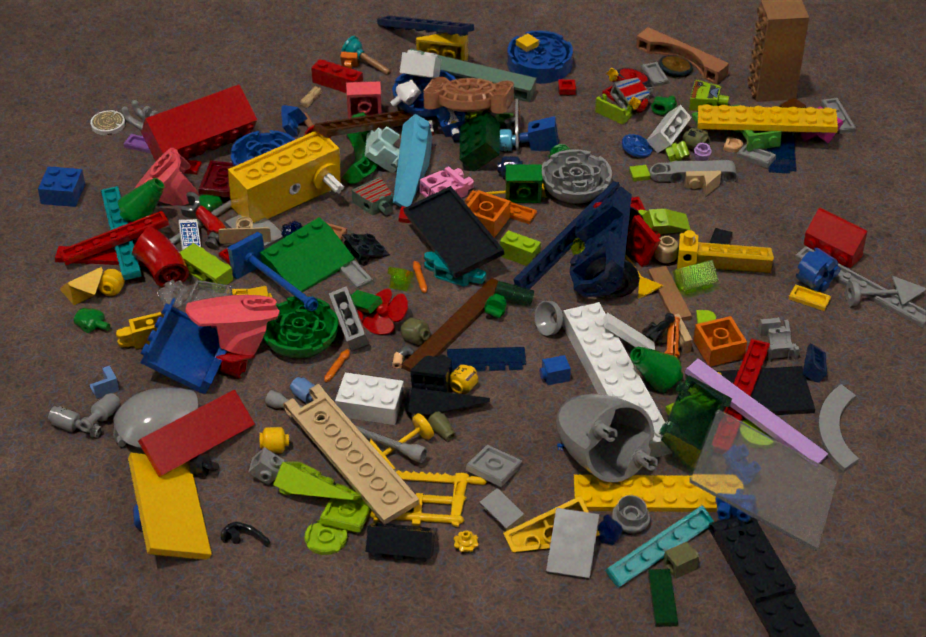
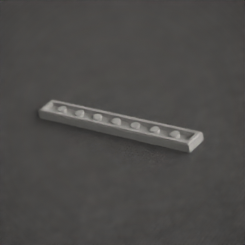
M805 246L795 255V259L801 261L809 251L814 252V250ZM838 264L841 270L833 280L846 286L849 280H855L858 282L861 291L887 290ZM897 294L863 295L920 327L926 324V310L910 301L902 306Z

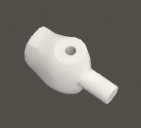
M410 80L396 87L398 96L390 103L393 107L401 101L410 105L422 92Z

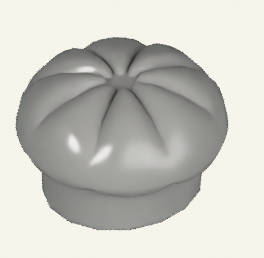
M627 495L622 497L613 509L612 520L619 530L633 534L643 531L648 526L650 514L646 503L641 498Z

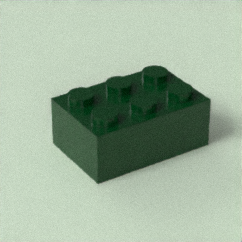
M487 110L477 114L472 120L465 122L460 127L459 160L471 171H476L500 155V122Z

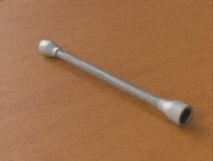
M271 390L266 396L265 404L272 408H284L283 403L288 401V399L281 393ZM356 426L365 438L400 450L401 453L406 454L411 460L422 463L427 456L428 450L424 446L397 442Z

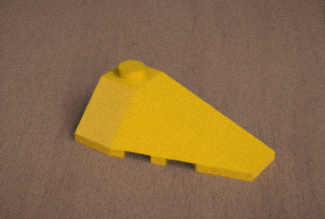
M581 496L556 507L589 513ZM556 508L503 533L512 553L550 548Z

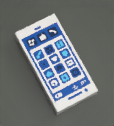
M197 219L179 220L182 250L193 243L201 247Z

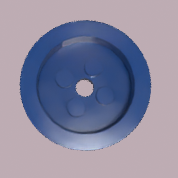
M541 30L525 32V35L530 34L539 40V46L528 52L516 45V39L520 38L518 35L508 45L507 66L509 71L536 78V84L556 82L558 79L566 77L572 69L573 47L570 42H566L563 36L557 33Z

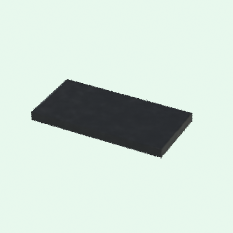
M451 186L403 208L404 214L455 278L505 255L501 245Z
M802 366L761 369L751 395L754 400L775 415L815 413V406L806 377L803 375ZM739 370L716 372L721 373L724 378L734 384ZM685 374L689 395H691L693 392L690 390V387L697 381ZM723 402L695 415V420L720 419L726 403Z

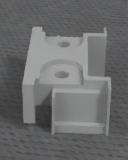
M779 317L760 319L759 335L767 336L770 344H773L769 347V362L774 358L787 357L789 359L792 356L794 359H798L800 349L796 346V343L792 344L788 320H784L783 326H780L781 321Z

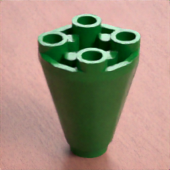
M158 178L150 179L122 196L118 200V206L121 210L120 216L126 221L130 220L133 222L152 215L163 194V189L165 188L163 182Z
M635 347L632 350L630 359L652 389L665 393L683 378L681 362L676 356L645 347Z

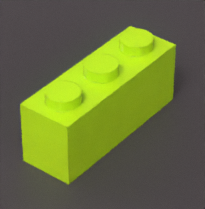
M195 243L180 252L189 269V274L213 290L218 291L233 281L231 266L225 264Z

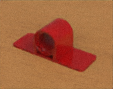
M231 352L216 356V358L222 360L221 373L241 378L240 375L242 372H245L248 359L255 358V356Z

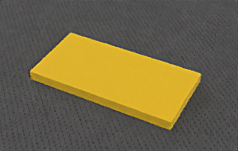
M130 453L128 461L147 554L203 560L210 559L212 553L194 477L190 473V460L158 477L146 454Z

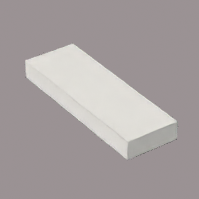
M608 312L603 317L605 329L634 347H645L655 350V343L648 337Z

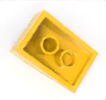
M447 33L417 37L416 50L467 62L468 35L458 36V34L447 35Z

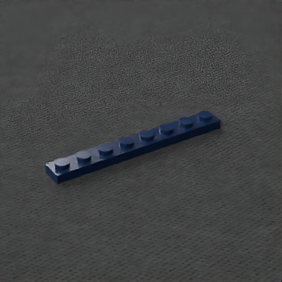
M391 15L377 19V24L384 26V28H405V30L415 29V31L426 30L427 33L436 31L437 34H458V36H466L468 32L474 31V24Z

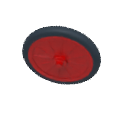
M620 68L617 70L621 78H638L643 85L650 83L649 77L636 69Z

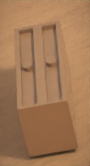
M761 0L760 7L757 8L756 36L753 37L754 49L751 51L752 63L749 65L751 74L747 79V83L751 87V95L755 97L756 102L790 100L794 97L796 98L809 16L802 0Z

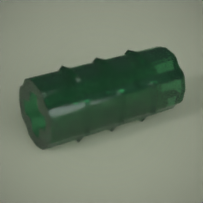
M497 281L494 295L496 293L504 296V299L511 301V303L514 302L529 307L534 296V290L502 281Z

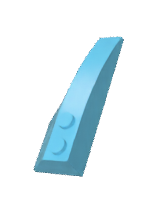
M414 114L407 120L402 128L393 203L399 207H407L412 204L420 186V179L424 178L430 164L432 147L429 121L417 114Z

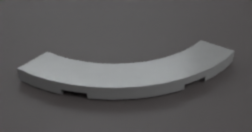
M841 384L828 395L822 405L818 421V431L821 443L824 445L829 458L838 468L845 472L857 464L859 458L848 448L840 432V416L856 397L855 394Z

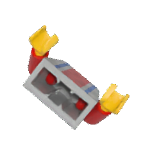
M611 68L606 75L609 76L611 82H614L610 92L612 97L622 109L625 108L627 110L629 105L632 107V112L635 110L643 112L648 105L650 94L653 93L652 85H643L638 78H621L618 72Z

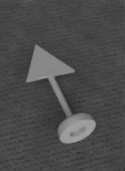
M892 276L896 289L861 291L858 282L849 280L846 284L845 296L849 306L854 307L859 304L861 295L898 294L903 306L924 293L926 288Z

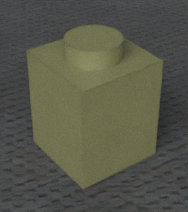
M684 542L665 551L663 564L667 569H670L672 576L676 579L697 569L699 554L688 542Z

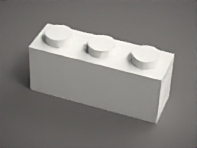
M679 105L666 114L646 141L659 153L674 142L692 117Z

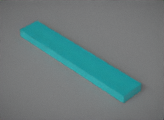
M702 505L608 567L605 571L619 588L664 558L666 550L689 541L707 529L709 523L714 522V520Z

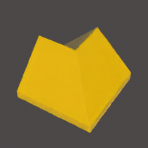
M102 267L66 283L60 288L61 292L73 305L93 297L96 294L103 272Z

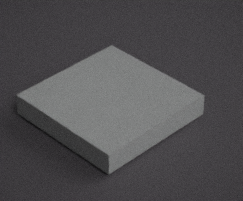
M486 445L466 464V471L502 487L519 470L523 461Z

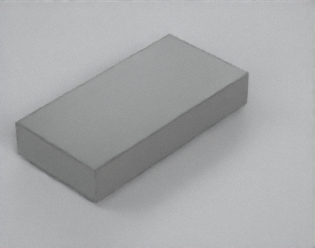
M658 62L642 65V69L649 77L653 87L669 84V80Z
M747 144L737 152L738 157L768 168L776 160V154L762 149L754 148L753 151H747Z
M356 261L350 262L349 265L341 267L339 270L357 290L373 283V279Z

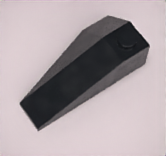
M410 387L404 388L405 412H411V417L417 413L429 415L435 412H444L490 402V398Z

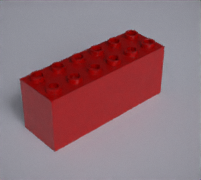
M240 84L145 118L141 134L155 162L170 148L177 149L178 153L187 160L191 155L196 154V156L205 153L207 149L215 150L223 143L231 144L236 141V138L252 133L257 118Z

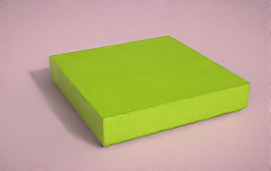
M330 498L320 516V524L360 533L372 510L363 499Z

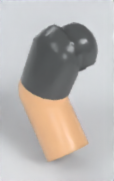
M404 345L395 352L392 367L401 368L403 358L405 356L409 358L415 352L414 348L410 347V345Z

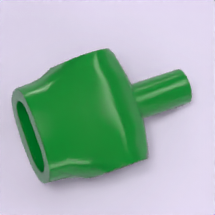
M673 95L668 98L657 96L651 108L656 114H667L677 107V101Z
M199 196L201 206H204L210 212L222 206L219 196Z
M82 308L74 317V324L78 325L86 333H90L96 328L108 331L111 327L109 323L104 322V314L97 309Z

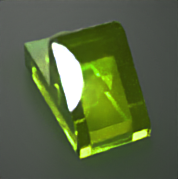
M388 267L387 274L391 275L389 288L407 291L414 272Z

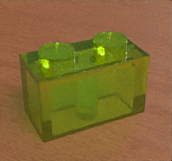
M713 260L672 270L679 292L685 291V294L695 292V288L700 286L702 290L713 287L712 283L719 282Z

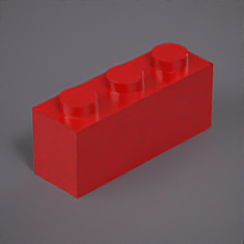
M319 59L311 67L312 83L343 93H347L346 83L363 82V72Z

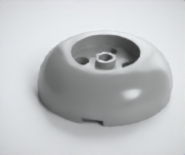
M575 149L560 151L551 155L550 159L547 162L544 161L542 165V183L545 189L553 197L563 202L573 204L591 202L611 183L612 170L609 163L601 156L591 155L589 151Z

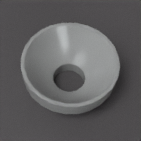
M542 301L538 304L535 311V325L542 335L550 336L556 334L564 322L562 310L553 301ZM555 313L557 315V322L554 321Z

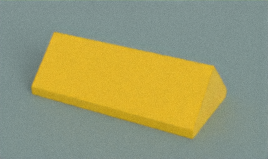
M698 242L696 267L771 273L774 256L772 249L767 247Z

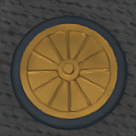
M667 55L659 60L660 68L672 75L684 76L690 74L693 70L690 61L680 56Z

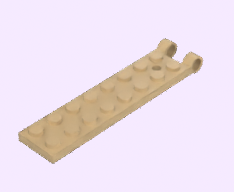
M317 384L309 389L310 396L314 401L302 408L293 398L283 403L286 413L295 419L352 488L361 495L363 501L384 525L420 504L419 498L328 396L321 385Z

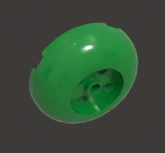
M295 296L286 298L287 301L279 304L276 303L278 310H280L278 318L267 322L263 339L273 351L285 357L308 358L326 350L337 335L338 317L336 312L330 308L327 302L316 298L318 301L317 309L308 311L304 308V303Z

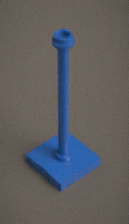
M256 232L227 247L233 277L239 279L259 269L303 302L306 310L314 311L317 309L318 301L315 297L306 296L262 263L260 252L264 250V242L261 233Z

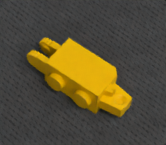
M158 312L129 319V326L120 328L116 332V337L119 338L117 343L120 348L135 346V349L144 347L145 343L149 345L150 341L147 339L152 330H157L154 326L159 316L163 318L164 315Z

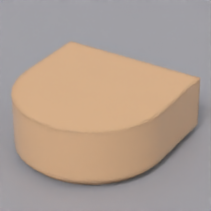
M727 137L723 150L738 152L742 148L743 143L737 138Z

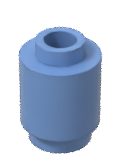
M295 378L290 385L293 395L306 404L314 401L310 396L309 389L315 385L305 378Z

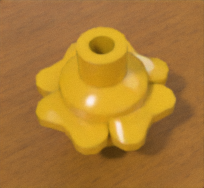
M465 530L459 532L458 536L453 537L455 541L454 548H459L460 552H472L474 548L479 546L477 542L478 536L473 535L471 531Z

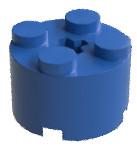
M814 248L816 251H809L800 261L797 267L800 271L799 274L796 273V278L814 291L820 290L824 292L829 288V283L840 273L841 268L838 267V261L819 248Z

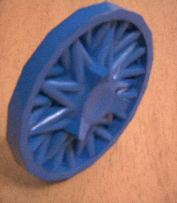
M628 134L623 137L621 145L629 154L645 158L652 153V147L646 141L647 139L642 136Z

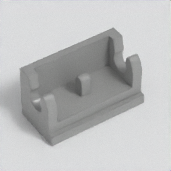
M498 488L480 501V505L484 507V510L488 511L506 531L510 530L513 526L516 527L526 522L524 513Z

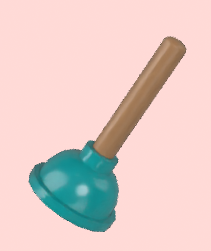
M351 36L344 43L341 52L358 53V59H363L385 75L390 74V69L365 54L357 36Z

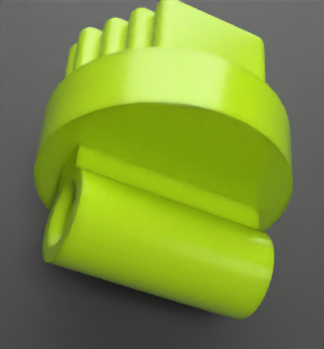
M685 141L679 144L675 142L665 148L670 162L683 161L682 158L690 156Z

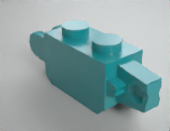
M427 251L424 253L426 261L424 262V268L434 272V276L437 279L462 287L467 286L469 282L482 284L486 279V271L479 268L455 278L435 252Z

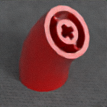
M153 226L146 228L138 238L132 250V256L148 268L156 284L160 287L166 288L182 284L189 276V269L181 253L159 230Z

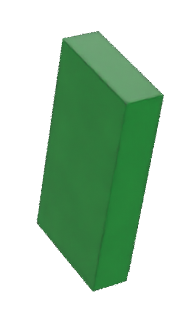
M356 290L351 295L356 309L369 314L383 302L381 297Z

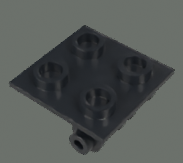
M352 233L342 235L346 239L344 245L360 265H367L370 256L387 257L390 255L372 234Z

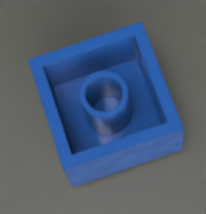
M48 166L38 187L41 204L76 207L85 186L83 169Z

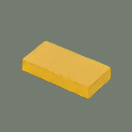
M795 284L789 295V300L825 311L831 296Z

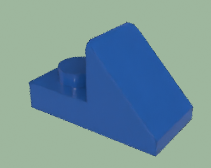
M283 105L281 106L282 128L292 137H296L298 135V124L308 118L299 107Z

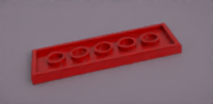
M234 389L144 436L138 442L158 477L199 454L250 428L255 423Z

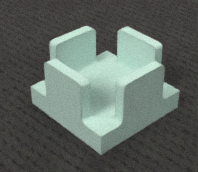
M385 127L383 130L378 128L375 132L371 130L367 134L365 156L387 171L394 173L397 170L400 148L395 146L394 143L400 138V135L389 127Z

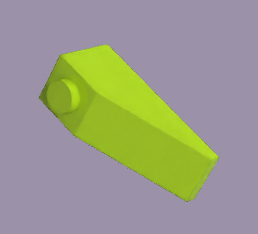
M650 209L642 215L647 225L653 231L656 230L660 234L680 233L691 230L685 213L668 209Z

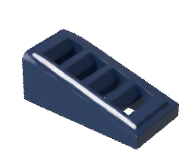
M810 343L807 347L803 375L814 382H820L827 375L826 353Z

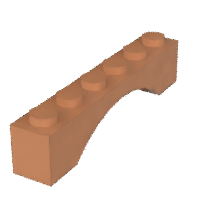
M649 27L637 35V49L648 54L683 57L690 61L704 79L712 83L718 84L728 76V62Z

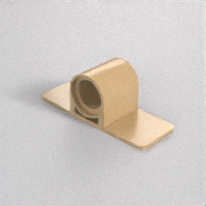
M249 217L239 218L236 221V228L219 229L218 231L221 244L237 243L256 232L262 234L263 242L271 241L270 228H253V221Z

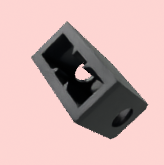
M443 354L439 355V357L425 356L410 370L412 388L448 392L450 375L453 372L452 360Z

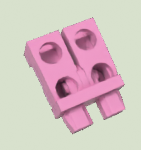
M446 167L444 171L442 170L420 179V193L424 197L433 195L451 186L462 198L468 195V190L474 188V180L471 177L464 179V173L460 168L452 170L450 167Z

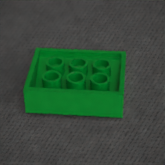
M320 217L260 252L262 263L301 292L317 285L338 272L341 267H346L350 262L355 261L353 255L334 230Z

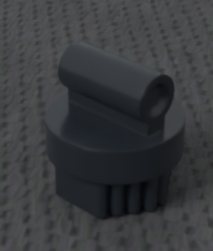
M199 454L189 462L190 473L197 474L199 477H207L209 469L214 471L219 469V464L210 461L208 454Z

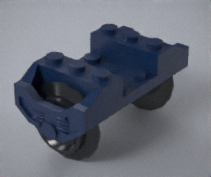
M622 186L610 198L604 199L601 205L588 211L583 218L576 222L575 236L585 242V249L572 257L570 261V275L574 284L573 289L583 297H624L631 294L638 287L640 279L638 270L631 262L625 260L628 226L634 216L640 215L642 219L643 216L637 209L631 207L632 194Z

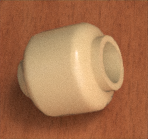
M671 236L659 238L661 242L654 252L655 259L661 263L675 261L678 255V242Z

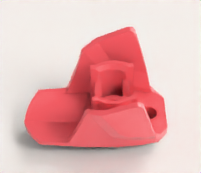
M175 148L168 149L151 166L135 187H139L150 179L158 178L165 185L159 201L173 206L188 204L189 202L186 197L188 192H194L200 196L196 188L183 175L191 167L190 164Z

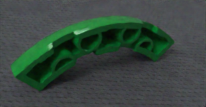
M364 112L353 115L351 118L366 115ZM370 131L347 134L354 149L355 163L342 176L346 182L358 183L371 175L378 166V164L365 156L367 134Z

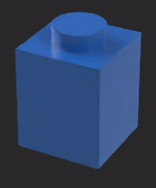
M565 355L542 359V368L539 369L541 379H545L548 386L570 381L571 368Z

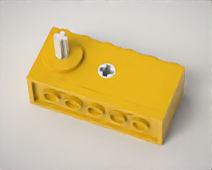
M317 131L228 169L231 207L238 215L251 218L253 223L264 218L269 219L330 190L340 194L341 190L344 189V186L340 183V148L330 138L324 137Z

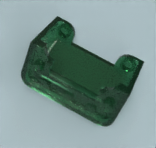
M689 375L685 382L681 380L677 386L676 392H678L668 420L662 425L659 434L661 435L660 440L689 471L697 474L712 455L714 448L710 445L718 424L723 419V412L730 406L732 398Z

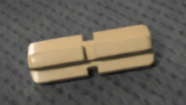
M313 87L300 101L301 106L309 107L321 94V88Z

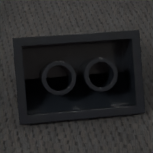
M373 522L367 528L365 552H370L373 557H384V554H390L393 559H405V556L414 557V561L426 562L427 558H431L433 554L437 528L389 523L384 525L383 523Z

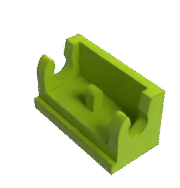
M605 94L602 95V99L599 96L596 98V113L622 125L632 117L631 106L628 105L626 110L607 102V95Z

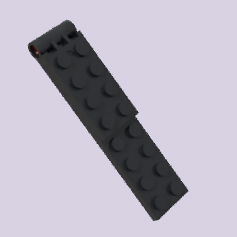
M736 515L729 519L710 522L709 531L768 635L770 637H821L795 593V584L756 518L754 519L751 516L748 522L740 521Z

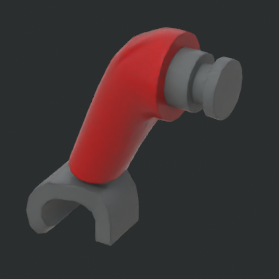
M188 192L186 194L187 200L193 206H182V216L196 217L207 229L208 239L205 245L209 248L217 249L218 244H220L218 231L219 229H226L224 223L204 206H201L199 196L196 193Z

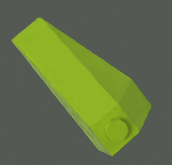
M282 462L273 484L280 488L279 492L286 495L300 494L348 500L361 499V495L342 484L334 485V479L322 476V472L302 462Z

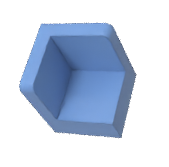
M110 366L102 368L104 380L90 384L96 399L103 397L105 394L119 391L117 378Z

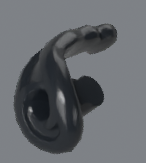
M667 313L664 321H661L658 325L651 322L647 328L642 330V334L653 342H657L659 337L669 328L670 323L675 321L674 314Z
M232 522L227 524L221 532L220 538L223 542L230 539L233 544H239L241 541L240 533L260 540L266 547L270 545L268 537L253 526L245 523Z

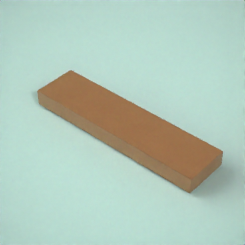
M667 267L648 269L651 280L663 285V287L657 289V292L667 312L674 314V316L679 314L683 321L691 320L692 315Z

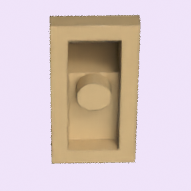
M686 171L685 188H703L704 196L706 197L720 185L721 171Z
M675 314V316L680 318L678 348H681L683 354L690 353L692 338L680 315ZM668 328L663 334L662 343H667Z

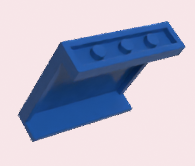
M173 298L170 305L165 304L161 312L164 317L159 316L154 326L157 330H152L147 339L150 341V344L145 343L140 353L143 355L140 363L200 393L206 394L222 362L216 356L225 354L227 350L220 348L216 328L211 326L199 327L185 312L173 307L176 300Z

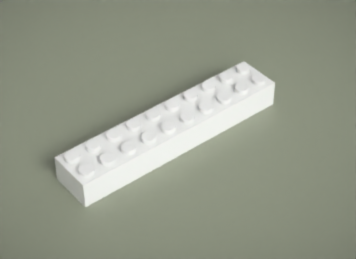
M600 303L563 310L564 322L562 326L597 393L617 397L643 408L649 414L654 426V438L649 443V448L651 449L650 456L659 457L671 454L674 437L619 337L604 328L603 317L606 314Z

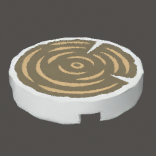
M117 111L99 112L91 119V127L97 134L107 135L112 133L113 135L122 131L125 127V118Z

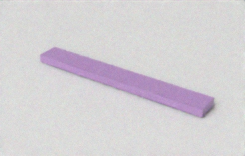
M700 359L694 361L686 369L685 373L813 468L816 469L827 457L828 453Z

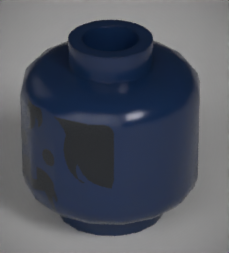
M505 156L501 162H498V173H501L502 178L505 179L506 164H523V161H520V158L517 156Z

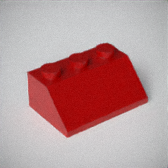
M819 208L806 230L803 245L812 250L819 248L835 258L840 265L851 269L862 258L868 231Z

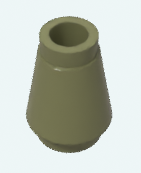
M435 412L429 417L428 422L433 431L446 441L456 436L445 414Z

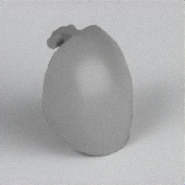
M156 388L130 397L114 415L113 437L115 442L120 447L125 446L126 443L141 447L138 442L139 439L198 409L196 393L193 390L183 388Z

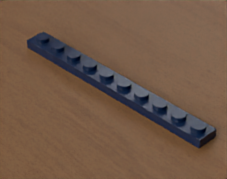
M613 181L513 279L517 294L523 296L580 240L575 236L576 222L583 218L588 211L592 210L595 203L603 202L604 199L610 198L615 194V191L620 187L619 182Z

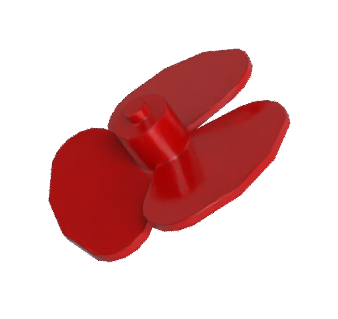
M388 288L376 294V296L381 297L383 302L371 314L365 313L367 317L363 320V326L368 331L377 335L392 333L395 327L393 322H400L408 310L406 296L400 293L391 301L392 291Z

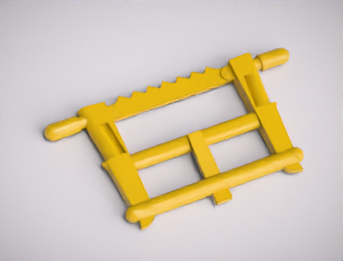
M398 470L396 473L402 480L454 484L453 496L416 493L415 495L419 498L420 504L414 507L413 513L405 512L394 520L412 521V525L420 526V522L450 523L455 527H459V524L464 522L461 514L464 501L467 499L464 496L467 483L485 485L487 480L479 476L469 477L467 473H455V475L451 476L446 473L441 475L438 472L436 474L431 472L426 474L422 471L420 473L415 471L410 473ZM422 503L451 504V515L422 513ZM371 511L370 516L371 518H373V522L381 521L375 515V513Z

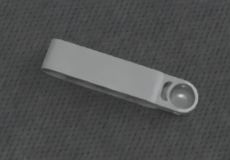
M730 160L673 161L671 163H656L650 169V178L656 182L684 183L686 171H721L720 183L726 181L735 182L737 180L735 164Z

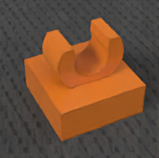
M341 52V64L344 67L350 69L353 66L358 67V53Z

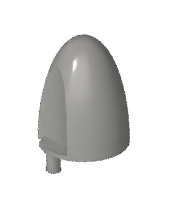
M584 394L567 400L558 410L556 427L563 445L582 467L597 478L606 482H619L633 476L642 466L648 470H654L655 467L651 463L656 466L658 465V460L650 456L651 449L649 448L650 440L654 438V426L649 414L640 406L609 395Z

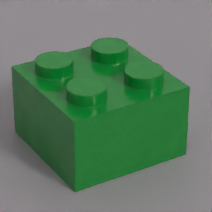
M506 164L505 199L512 203H541L542 164Z

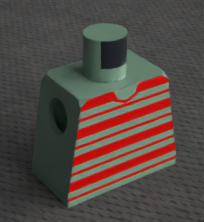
M380 177L352 190V202L369 214L374 215L381 211L385 215L392 213L393 194Z

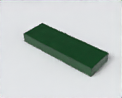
M648 569L655 627H678L670 569Z

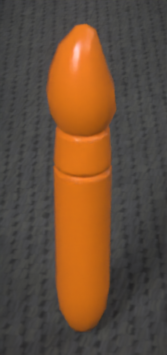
M414 261L413 270L415 271L420 290L426 293L427 285L421 271V265L418 261Z
M349 349L340 353L337 360L324 377L325 382H329L344 361L348 359L350 355Z

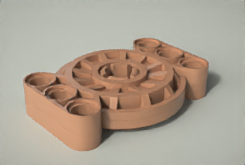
M435 77L424 89V108L437 109L444 106L447 109L459 112H478L489 109L493 113L501 114L507 112L514 100V82L501 81L494 84L491 81L478 78H463L449 81L445 77Z

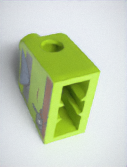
M695 80L690 97L689 110L698 111V105L703 106L705 104L728 106L729 96L720 95L721 87L719 85Z

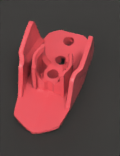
M230 295L189 302L185 308L188 317L199 327L211 326L217 329L221 349L248 356H253L256 353L266 332L267 322L277 319L280 310H278L277 302L274 298L261 295Z

